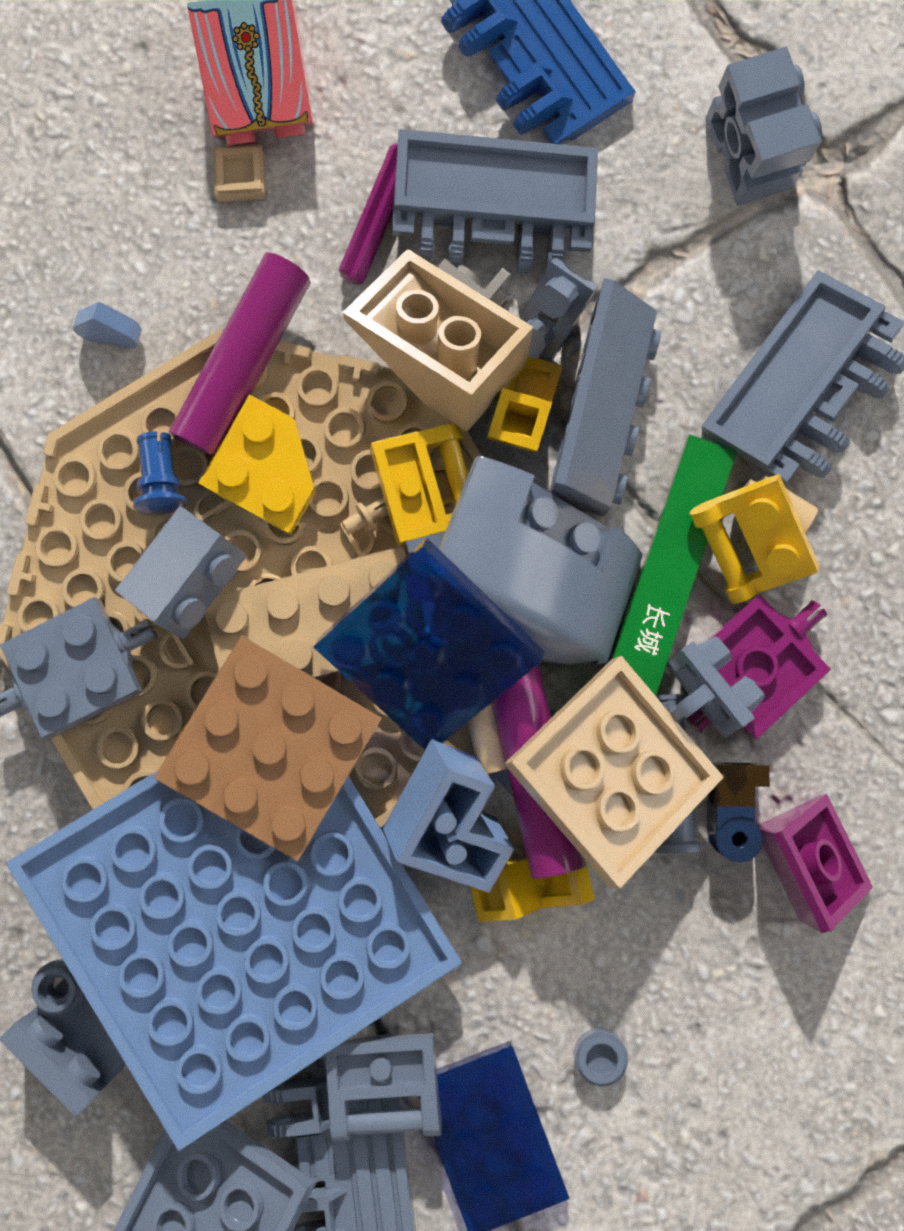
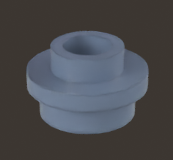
M63 959L53 960L43 965L33 978L31 992L34 1002L42 1011L48 1014L63 1015L69 1013L85 997ZM56 977H62L67 981L69 986L67 994L62 995L55 991L53 983Z

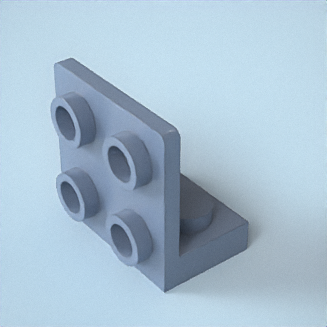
M63 979L54 989L57 993L65 995L68 992L69 986L67 981ZM86 997L74 1010L63 1015L48 1014L37 1006L30 1013L16 1021L0 1037V1041L75 1118L126 1066V1063Z

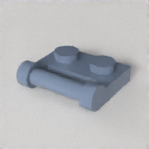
M434 1033L347 1039L325 1054L330 1132L333 1143L349 1142L352 1135L423 1131L425 1137L442 1135V1114L439 1101ZM420 1096L421 1108L351 1112L348 1100Z

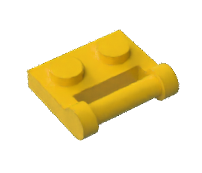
M455 423L371 442L370 452L398 547L407 545L406 541L446 532L453 513L447 515L445 513L427 450L432 448L440 449L455 504H457L468 472L459 445L463 437L460 427Z
M780 474L706 501L689 512L695 527L703 529L727 581L724 589L730 602L733 604L747 601L757 593L816 574L819 571V563ZM733 513L759 568L758 571L747 575L721 521V518Z

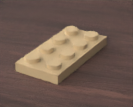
M404 546L217 595L205 611L219 671L241 635L315 679L431 647Z

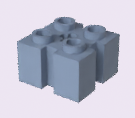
M786 46L728 64L718 86L721 95L713 98L705 117L718 153L723 152L727 163L724 171L737 206L792 189L803 173V167H805L806 162H810L822 143V126L818 115L810 111L808 104L802 105L799 98L803 96L805 90L802 70L798 65L793 64Z

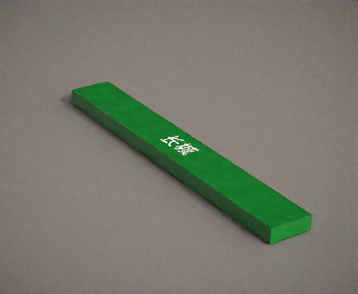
M690 434L685 440L611 658L612 660L622 656L655 696L657 695L708 541L703 529L695 527L689 512L694 507L723 495L737 453L736 450Z

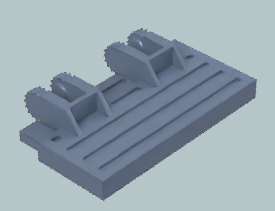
M399 129L392 235L413 237L415 215H421L419 256L431 263V259L434 256L433 225L451 226L448 260L457 268L459 265H462L465 220H472L471 242L512 246L514 243L515 224H519L517 273L528 274L533 264V234L548 235L546 268L555 258L563 262L564 229H570L569 251L590 252L592 249L593 226L595 224L598 148Z
M817 270L702 424V434L722 446L736 450L738 456L771 476L780 474L783 483L786 485L799 467L816 477L825 478L832 468L829 461L814 450L798 442L797 438L800 434H803L829 450L838 453L845 451L850 444L848 436L811 413L815 411L833 422L856 390L867 393L868 396L882 399L890 389L888 381L855 360L859 356L877 367L885 369L886 372L888 371L896 375L901 374L904 370V355L902 352L893 349L892 346L875 338L870 333L892 343L903 328L904 321L886 312L885 305Z
M392 1034L378 1035V1036H370V1037H385V1036H392ZM325 1055L296 1073L312 1072V1078L285 1081L263 1095L264 1102L270 1104L311 1099L312 1112L280 1115L266 1122L267 1135L270 1138L296 1136L299 1170L315 1182L325 1181L324 1186L314 1187L302 1212L324 1210L325 1220L303 1222L302 1224L297 1223L293 1231H416L404 1132L352 1135L349 1142L333 1143L330 1132ZM400 1097L348 1100L351 1112L401 1109Z

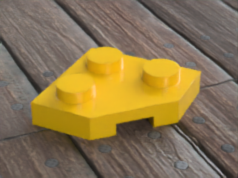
M249 394L198 484L202 488L292 536L316 493L299 429L294 418Z

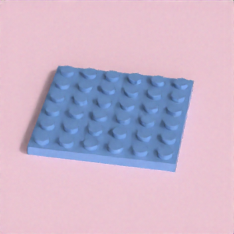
M156 771L5 863L178 1151L462 964L404 866L396 861L388 840L349 776L298 861L154 778L157 773Z

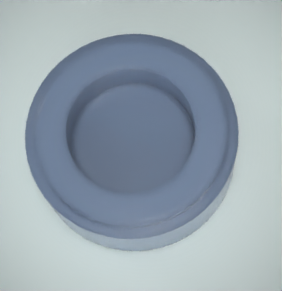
M605 1028L590 1029L579 1037L574 1047V1061L578 1072L584 1080L592 1085H612L622 1078L627 1069V1050L619 1036L611 1030Z

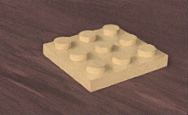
M622 656L616 657L607 663L504 763L610 889H621L723 778L722 774Z

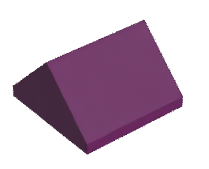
M827 794L817 796L758 825L762 833V845L799 921L820 933L831 932L873 888Z

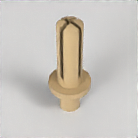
M384 497L367 507L361 502L356 505L358 513L343 520L342 525L348 535L363 527H366L369 532L374 531V523L389 515Z

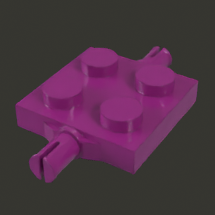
M758 594L709 638H720L731 653L732 660L718 670L727 684L732 687L739 680L747 676L764 693V699L751 713L755 718L741 728L751 739L757 740L831 670L813 651L809 638L806 636L815 625L827 616L824 608L817 610L821 605L814 600H811L791 620L778 613L761 594ZM700 708L685 718L690 725H694L693 729L699 734L711 724Z

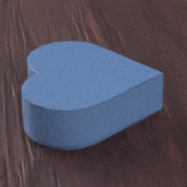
M97 302L77 312L73 331L80 337L92 342L110 343L117 347L134 349L138 346L142 328L132 318L101 302Z

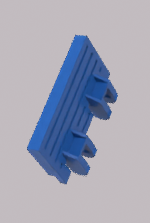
M449 0L452 6L441 17V24L447 32L455 33L461 27H465L481 16L485 19L461 37L458 47L464 57H471L497 40L500 41L488 49L489 58L508 83L496 95V102L500 108L504 109V111L506 109L509 110L535 93L540 97L539 100L521 111L517 118L514 119L513 126L519 134H526L554 117V121L543 127L542 132L551 144H562L568 139L573 141L633 102L636 91L571 0Z

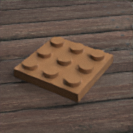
M241 635L154 778L298 861L382 718Z

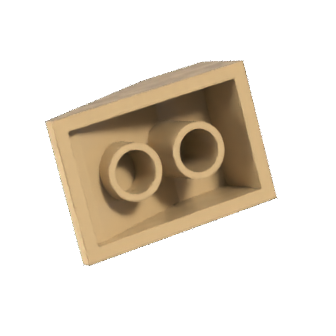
M409 249L343 312V319L425 405L466 432L499 397L502 388H507L527 364L533 326Z

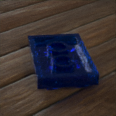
M512 1040L437 1069L439 1101L442 1114V1135L433 1136L467 1231H491L570 1199Z

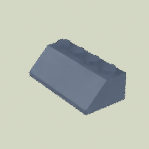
M604 278L591 315L549 490L550 493L576 509L601 516L607 514L612 503L621 504L628 475L619 473L623 455L632 456L639 432V426L631 425L634 408H643L650 385V378L642 377L646 359L653 361L655 359L662 333L661 330L653 329L657 310L615 280Z

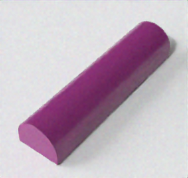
M264 253L168 431L171 437L214 457L247 397L254 391L311 284L309 276L299 266L275 253Z
M532 657L509 660L484 668L505 762L551 719L537 659ZM507 768L531 878H545L584 868L586 866L584 857Z

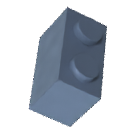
M179 506L115 591L154 623L184 640L191 629L201 621L205 611L223 587L233 579L237 569L248 555L185 508Z

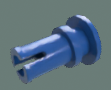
M157 431L146 432L137 437L142 477L137 480V491L143 495L134 499L133 508L143 514H169L175 512L179 506L185 508L187 505L186 498L175 493L179 490L180 483L179 479L173 476L172 440L170 434L166 432L160 434V441H157Z

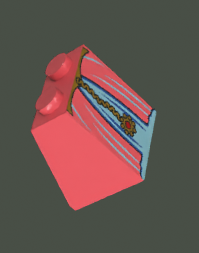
M204 0L187 3L212 136L216 138L226 137L227 146H238L257 142L255 133L275 130L276 139L305 135L304 125L314 124L295 1Z

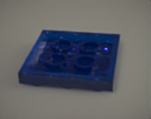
M428 538L420 543L326 630L313 646L315 650L424 750H426L431 739L440 743L447 740L540 664L544 656V650Z

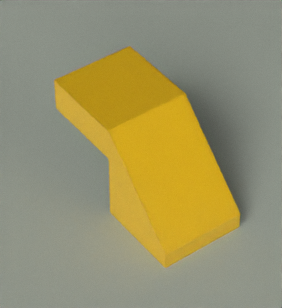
M528 356L526 367L507 388H502L487 439L537 453L563 366L542 359H532Z
M527 856L508 860L490 892L470 886L478 922L516 920L542 908L583 905L595 900L587 863L584 868L532 879Z

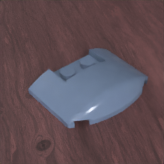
M483 456L474 458L431 567L434 577L438 581L446 575L447 580L460 601L455 603L458 609L485 633L521 654L540 661L566 666L592 662L591 665L607 663L643 556L642 552L633 540L618 526L609 529L533 482L535 475Z

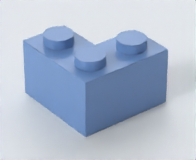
M431 739L387 819L383 831L398 863L490 892L515 848L497 818L482 812L495 785L476 756Z

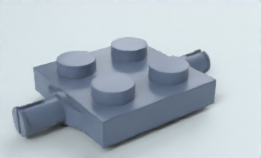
M93 597L0 644L12 671L13 683L12 688L0 693V718L23 706L30 712L40 737L50 740L142 693L143 690L133 670L131 651L158 638L157 632L153 630L155 628L152 622L147 618L145 621L121 632L111 623L102 601Z

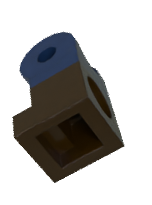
M711 762L722 774L723 778L707 795V834L709 843L716 852L730 861L738 863L750 861L761 850L763 841L761 830L755 823V787H770V766L758 762Z

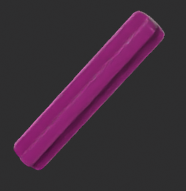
M397 143L392 144L388 149L339 266L340 277L356 285H362L365 282L393 215Z

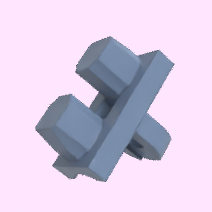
M557 258L550 262L519 317L533 326L528 356L532 359L540 358L548 362L554 361L598 288L591 281L585 280L571 272ZM541 311L552 319L559 317L556 324L540 314Z
M718 637L709 639L699 645L692 641L667 662L666 666L689 694L684 700L670 709L669 713L680 723L700 708L725 739L755 718L751 713L765 696L757 684L747 676L730 687L719 674L718 670L731 661L732 657L728 648Z

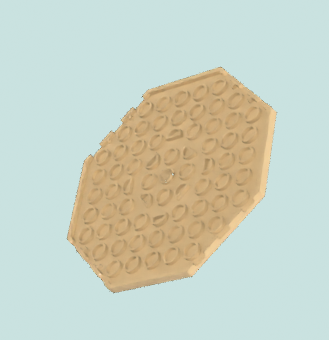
M222 328L47 435L43 450L46 458L39 484L35 483L25 520L28 528L21 554L17 553L7 589V594H10L3 624H0V644L93 597L102 601L111 623L121 632L148 618L115 590L175 512L151 515L137 512L133 508L134 499L143 495L137 491V480L142 478L137 437L146 432L157 431V441H160V434L162 432L168 433L223 331ZM280 341L251 395L294 418L299 429L316 493L292 536L202 488L198 483L213 457L171 437L173 476L177 477L180 483V488L175 493L186 498L187 505L185 509L248 555L237 569L233 579L218 594L221 595L262 584L266 581L281 579L398 547L389 515L375 522V530L372 532L363 527L348 535L342 525L343 520L358 513L356 509L358 503L361 502L367 507L383 498L370 452L371 442L453 422L425 405L391 368L382 367L377 362L341 354L340 357L314 352L309 347ZM460 428L463 440L459 442L469 474L474 458L482 456L469 434ZM428 449L446 515L454 512L456 504L440 449ZM407 545L403 546L431 647L316 678L318 681L382 718L348 775L380 828L385 825L431 739L475 756L463 703L490 696L484 668L513 660L515 650L505 646L490 635L432 648ZM205 613L201 621L191 629L184 640L149 619L155 628L153 630L158 634V638L131 651L133 670L143 692L51 739L92 809L97 808L159 770L217 676L219 668ZM0 647V656L6 664L7 668L9 669L10 673L12 674V671Z

